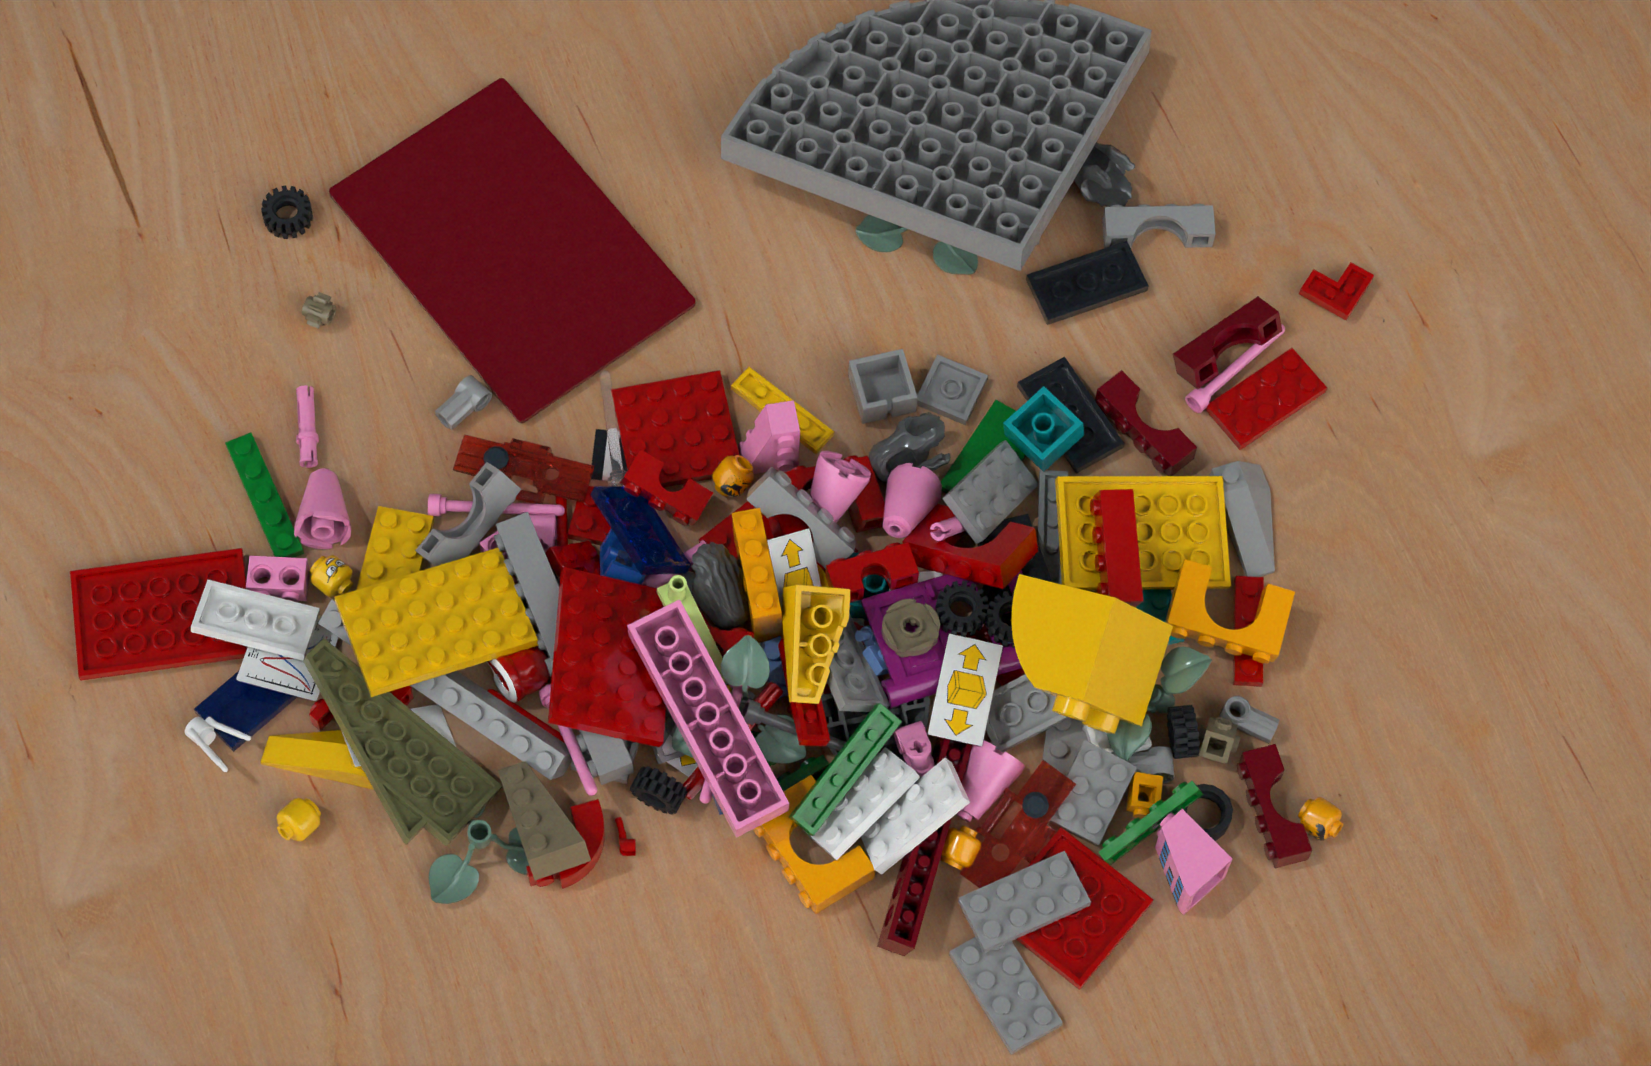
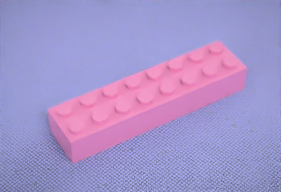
M680 599L627 625L628 635L736 838L789 811V802Z

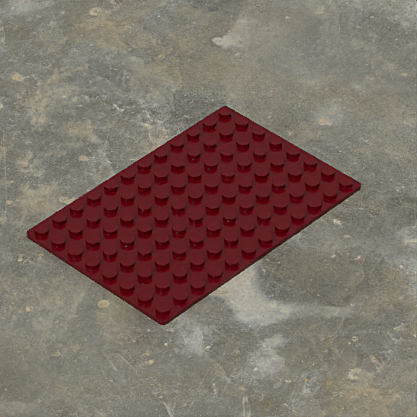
M504 78L494 81L329 189V195L519 423H525L696 305V300Z

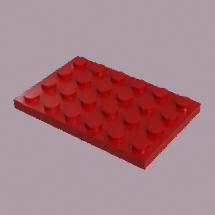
M242 548L70 571L78 677L80 681L243 659L247 646L191 632V625L207 580L246 589V572Z
M567 567L562 569L560 573L548 723L660 747L663 744L666 705L633 645L627 625L664 607L657 594V588Z

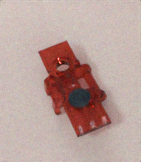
M464 434L453 471L476 476L485 463L488 462L504 473L510 480H512L514 475L533 480V486L537 488V493L521 489L516 495L515 500L532 504H543L546 494L584 502L595 467L556 457L553 455L551 447L514 438H512L510 443L504 442L502 444ZM547 469L557 470L559 472L558 477L554 480L545 479Z
M1042 760L1018 795L1005 788L1003 798L981 827L978 825L975 829L985 839L981 843V848L970 867H964L959 874L978 888H982L1009 876L1022 858L1031 863L1048 837L1051 838L1056 832L1047 824L1076 786V783L1045 760ZM1015 801L1022 806V809L1001 838H995L991 835V832ZM997 844H1004L1009 849V856L1004 861H997L992 856V849Z

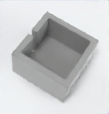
M903 349L849 361L848 377L862 424L886 419L887 413H891L892 417L916 412L918 397Z

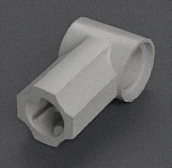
M469 375L458 384L455 394L435 411V415L447 429L453 430L473 411L479 412L485 408L492 398V393L476 378Z
M1240 696L1229 698L1219 716L1238 725L1237 729L1268 744L1280 721L1250 706L1249 702ZM1229 709L1237 710L1241 717L1233 716Z
M1157 746L1148 749L1147 752H1135L1128 761L1137 766L1135 772L1163 776V783L1171 782L1174 779L1173 751L1169 747Z

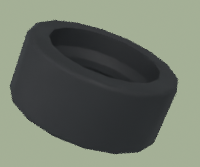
M1200 784L1197 786L1204 794L1200 798L1213 801L1221 811V820L1215 827L1210 829L1202 828L1216 841L1227 831L1232 820L1233 807L1230 798L1223 790L1214 785Z

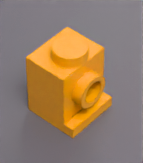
M1134 772L1129 783L1126 811L1134 812L1133 817H1139L1140 819L1149 814V808L1161 800L1163 776ZM1138 796H1144L1146 802L1138 801Z

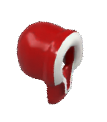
M538 646L487 661L494 673V682L497 688L507 700L513 703L522 700L526 695L542 689L551 677L545 663V659L549 657L544 650L540 651Z

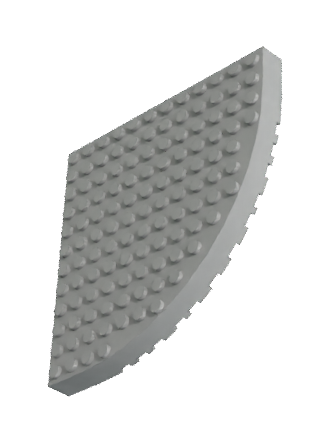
M909 0L893 3L889 5V9L875 12L873 9L855 16V20L847 24L842 22L836 24L835 29L826 34L821 32L807 41L806 46L799 51L795 49L789 54L787 60L782 64L778 63L772 69V73L766 79L763 78L751 92L722 134L721 159L1021 271L1147 57L1152 30L1072 3L1069 6L1055 4V0H1044V2L1038 0H925L910 3Z

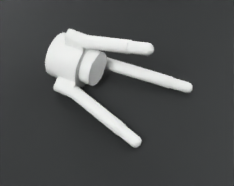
M210 716L206 720L201 717H195L187 724L185 735L199 745L223 772H227L228 767L208 746L216 737L214 728L246 741H250L251 736L223 725Z

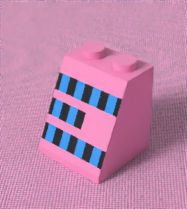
M1181 809L1176 815L1173 813L1168 814L1160 823L1161 829L1156 834L1158 839L1155 849L1176 905L1184 915L1226 877L1232 858Z

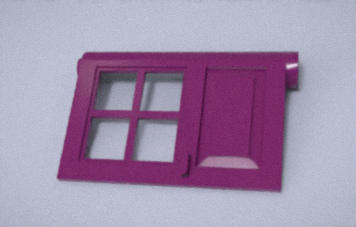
M1022 571L1008 584L1011 594L1015 591L1019 574L1023 575ZM946 574L861 599L863 609L891 677L881 682L883 691L890 704V709L898 707L903 703L936 694L948 636L952 630L949 629L945 633L942 630V624L939 628L938 641L929 651L917 656L900 657L885 643L882 636L883 618L888 608L900 600L914 599L916 603L923 605L926 603L935 610L938 595L947 584L952 587V582L958 581V586H961L962 581H967V587H971L972 583L979 584L978 582ZM908 622L904 630L913 633L918 626H912ZM994 635L990 637L992 643L1000 645V642L996 643L994 641ZM1012 643L1008 644L1007 647H1002L997 675L1022 668L1015 647L1012 648Z

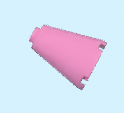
M821 451L816 462L810 496L813 500L812 502L818 508H824L830 512L834 518L833 521L837 523L869 483L871 472L853 459L850 462L842 460V454L832 451Z
M913 463L898 465L891 471L887 479L883 528L892 537L904 538L908 536L940 501L942 484L937 475L924 466L920 469L912 467Z
M325 468L318 469L310 474L294 524L295 537L301 538L303 545L314 549H330L332 544L340 541L341 546L351 537V523L338 477L333 471Z
M983 740L982 746L972 745L962 780L963 788L970 803L956 815L967 822H970L972 819L979 820L1023 773L1025 765L1007 752H1001L996 749L997 746Z

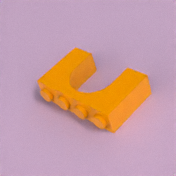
M756 508L732 513L734 541L738 559L741 560L754 639L757 642H765L781 636L783 639L782 611L761 510Z
M1184 559L1179 569L1165 623L1173 626L1171 636L1179 639H1186V637L1196 639L1198 644L1206 647H1214V645L1223 647L1227 653L1233 655H1241L1242 653L1253 656L1252 659L1260 663L1274 662L1280 653L1295 591L1267 584L1262 591L1254 622L1243 629H1226L1216 624L1210 618L1205 608V593L1212 567Z
M810 775L783 791L789 802V811L754 828L753 831L759 838L761 836L764 837L768 843L766 849L774 861H780L784 867L782 870L784 877L790 885L795 883L800 891L798 896L802 904L807 909L811 907L816 915L874 879L876 870H874L872 862L860 845L842 855L838 860L821 865L805 862L795 854L790 845V836L798 825L789 816L816 782L813 776Z

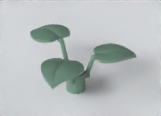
M868 215L856 227L855 232L861 242L868 248L877 252H892L901 247L903 238L900 233L908 229L904 227L899 228L896 224ZM938 242L933 249L934 262L941 270L950 274L967 275L976 272L978 266L976 254L944 242Z
M750 635L744 636L731 647L721 662V673L726 682L732 686L742 685L743 698L739 706L741 714L747 700H752L748 695V686L752 688L762 687L768 680L770 673L766 653L761 645ZM776 715L794 722V719L790 716ZM761 722L759 725L756 724L762 732L756 736L755 740L766 760L774 763H791L806 756L805 746L799 745L796 735L767 724L763 726ZM676 727L672 739L673 749L694 758L678 727Z
M1183 646L1171 650L1161 664V671L1165 675L1160 680L1162 686L1155 684L1147 711L1151 713L1156 711L1167 713L1168 707H1174L1175 704L1173 694H1180L1190 689L1205 673L1212 659L1189 647ZM1145 714L1142 726L1119 720L1116 733H1107L1109 744L1115 754L1128 762L1130 757L1148 739L1152 729V722L1147 714Z
M486 806L474 818L480 817L485 811ZM471 820L468 823L469 827L467 830L470 845L468 846V852L464 861L457 855L446 854L433 862L429 871L431 899L436 903L451 904L470 896L479 883V873L477 869L468 864L475 848H486L491 841H494L504 849H508L506 860L515 872L527 874L526 866H529L517 827L510 831L509 844L499 839L496 834L491 833V827L486 821Z

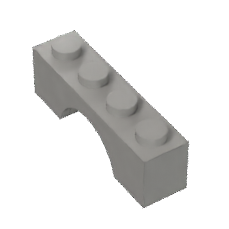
M1142 204L1137 207L1113 205L1104 208L1102 218L1104 248L1125 241L1132 248L1135 239L1140 234L1152 229H1163L1175 234L1182 241L1185 248L1212 247L1216 234L1213 205L1193 204L1191 206H1178L1176 204H1167L1165 206H1150Z
M488 462L485 463L469 483L473 494V503L467 518L460 525L449 530L432 529L415 550L434 567L467 557L472 550L478 547L483 536L497 523L500 515L514 502L516 495L520 492L521 488Z
M771 467L749 489L746 500L755 508H760L761 513L767 518L778 514H790L799 517L809 526L814 539L815 558L823 568L826 569V565L835 559H847L854 552L856 540L853 533L844 526L841 528L836 524L830 512L824 508H818L812 502L811 496L803 489L798 490L792 485L791 479L783 471H777Z

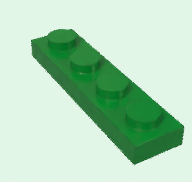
M1193 781L1188 784L1187 782L1179 784L1172 791L1174 795L1166 801L1159 800L1149 808V814L1142 819L1138 817L1128 823L1125 827L1126 831L1119 837L1114 835L1102 844L1103 849L1099 851V854L1105 862L1112 865L1161 827L1160 823L1168 814L1173 813L1176 815L1181 809L1184 810L1204 794Z

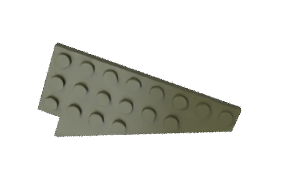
M325 638L305 656L303 660L305 666L402 841L407 845L425 828L447 846L500 791L502 785L390 692L371 697L360 667Z

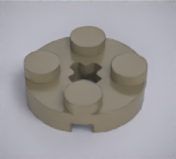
M914 599L900 600L892 604L886 611L882 623V636L885 643L900 657L921 655L936 645L940 620L936 611L930 605L916 603ZM910 622L912 626L917 625L918 628L913 633L904 630L906 623Z

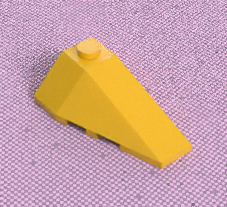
M792 585L783 588L782 623L789 702L819 704L830 673L829 667L834 653L838 651L840 645L838 642L843 628H846L849 620L850 589Z
M341 730L272 735L268 737L261 759L262 765L374 790L361 766L355 767Z

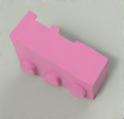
M794 400L765 405L754 421L755 428L749 429L746 433V441L738 444L739 455L746 458L752 464L754 474L767 472L771 467L778 471H790L794 467L799 466L800 429Z

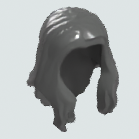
M1096 142L1073 182L1079 187L1086 201L1098 203L1101 207L1113 205L1125 207L1128 200L1132 198V187L1124 174L1126 173L1125 170L1135 169V164L1130 161L1126 154L1121 153L1114 146Z
M930 412L922 413L920 416H908L898 423L895 432L890 437L873 445L869 452V460L878 480L887 483L891 471L898 465L913 463L912 467L920 469L924 466L931 471L949 463L950 453L945 455L941 453L927 460L930 449L938 446L939 442L945 437V425L940 420V416L933 415Z
M713 542L702 544L696 553L692 555V568L695 570V573L689 572L685 568L682 576L686 579L689 590L699 608L711 619L717 628L730 631L733 628L742 626L750 617L748 596L743 587L744 574L741 560L731 555L723 544Z

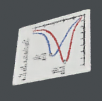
M320 615L318 616L306 655L323 638L334 647L336 646L338 637L318 624L322 617ZM251 647L247 648L236 680L317 701L320 691L302 660Z

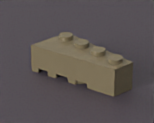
M526 761L498 770L534 880L591 861L585 840Z

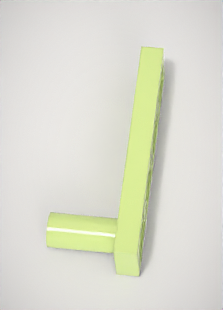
M675 575L668 584L657 588V594L664 607L680 599L726 684L727 682L721 673L723 658L689 590L687 581L683 576Z

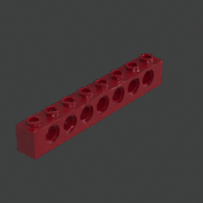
M937 737L932 754L934 764L937 765L944 758L951 761L962 783L973 744ZM952 818L902 858L877 947L901 956H906L915 949Z

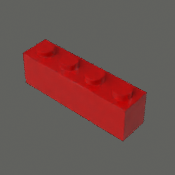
M1133 489L1099 490L1090 501V513L1092 516H1095L1092 538L1093 543L1097 544L1098 555L1095 556V569L1100 573L1097 593L1115 597L1133 607H1137L1143 602L1134 492Z

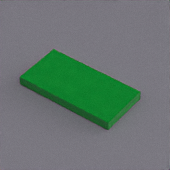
M998 400L994 401L942 479L941 491L945 493L950 492L983 458L1004 440L1008 442L1020 460H1024L1026 455L1004 434L1003 423L1016 410Z

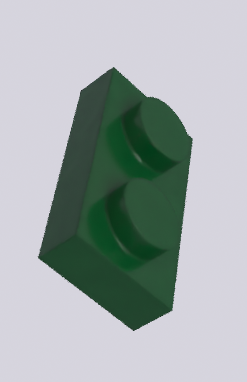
M824 755L818 758L811 757L800 765V769L793 773L786 772L777 778V781L782 791L787 790L810 775L817 781L828 767L829 762Z

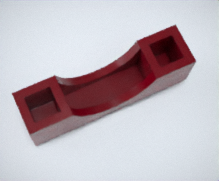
M1257 296L1173 353L1177 374L1196 389H1199L1219 375L1217 360L1226 349L1243 343L1262 346L1281 333L1282 325L1279 311Z
M1121 370L1097 389L1095 401L1103 413L1107 414L1114 421L1116 428L1122 434L1126 433L1133 440L1135 448L1140 453H1145L1152 460V464L1160 473L1164 472L1167 476H1173L1194 459L1197 446L1179 428L1158 430L1144 423L1136 410L1140 388Z
M1272 744L1242 752L1239 763H1237V772L1241 780L1245 779L1248 788L1246 790L1247 802L1250 807L1254 806L1257 815L1255 816L1257 831L1264 835L1266 841L1264 843L1265 855L1268 860H1272L1276 869L1307 861L1312 853V848L1304 825L1283 818L1275 810L1271 802V788L1281 780L1285 771L1277 746Z

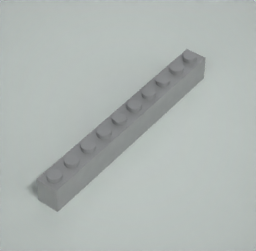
M526 512L497 523L498 534L494 535V539L499 551L505 550L508 559L504 560L509 575L516 576L518 584H515L514 587L521 600L525 599L528 608L525 609V613L529 617L531 624L536 625L539 632L536 634L540 651L546 649L549 658L545 659V663L550 676H552L559 586L529 513ZM579 730L580 735L576 736L577 742L582 752H588L591 760L586 763L592 777L598 776L601 785L634 773L633 764L623 739Z
M335 598L331 599L318 624L351 645L336 607ZM458 671L410 685L523 762L526 761L530 767L550 780L563 776L572 761L564 742Z

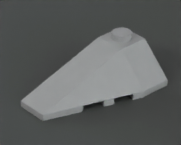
M1236 461L1212 468L1210 476H1223L1226 527L1245 575L1262 577L1274 573L1271 492L1261 466Z

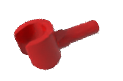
M617 817L615 823L619 833L620 854L622 856H636V839H627L623 820L621 817Z

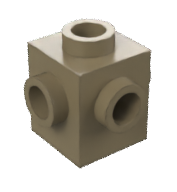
M1210 717L1207 727L1201 725L1198 739L1202 743L1199 756L1227 764L1230 752L1236 753L1241 738L1236 736L1238 725L1223 717Z

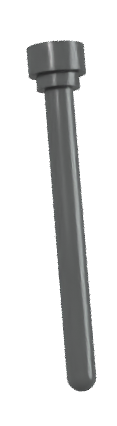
M747 700L742 711V716L747 724L753 725L756 723L759 725L761 722L797 736L794 722L766 712L765 708L761 707V704L756 701ZM830 736V741L826 747L840 751L846 741Z

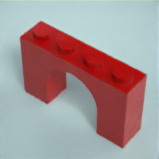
M852 455L844 458L843 460L850 462L851 459L857 461L871 472L869 483L848 508L856 533L883 527L885 502L869 457ZM801 465L784 473L789 476L792 481L791 484L798 490L803 489L806 491L812 487L816 466L806 467ZM778 514L767 518L774 538L809 528L802 519L790 514Z
M937 504L902 541V543H909L916 565L919 568L1004 589L1038 552L1035 528L1010 522L994 540L979 547L959 548L953 546L965 534V531L941 541H936L932 538L930 532L936 531L938 528L930 530L932 524L955 516L948 506Z

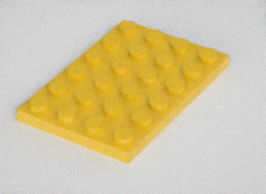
M1058 476L1055 479L1062 585L1082 590H1097L1098 583H1100V573L1095 569V556L1098 555L1097 544L1093 543L1092 538L1095 516H1092L1090 513V501L1099 490L1133 489L1142 590L1174 589L1179 569L1184 559L1212 567L1207 589H1228L1231 587L1223 476Z
M498 548L334 597L336 607L371 697L538 646L535 631L529 617L525 613L526 610L523 602L516 592L513 578L508 573L503 554Z

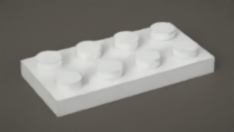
M207 580L191 625V632L303 661L320 608Z
M885 747L873 758L816 834L810 836L807 832L805 833L834 859L838 860L920 776L914 769Z
M944 758L924 774L861 836L874 870L880 874L886 872L970 803L951 761Z

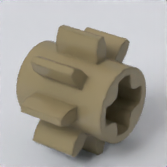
M319 292L318 295H314V297L309 296L306 299L302 308V315L306 316L305 319L308 320V325L319 329L321 325H329L332 322L336 313V306L332 305L333 302L330 301L331 296Z

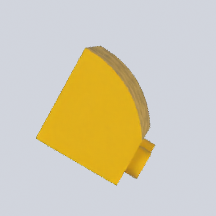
M1019 574L1013 596L1011 619L1015 650L1019 662L1032 685L1056 697L1052 711L1082 721L1081 724L1110 734L1116 733L1119 720L1142 726L1173 626L1115 597Z

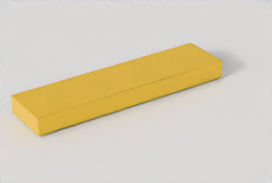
M748 367L731 385L732 391L760 412L767 404L793 401V399L751 367ZM794 401L800 429V443L817 454L834 436V431Z

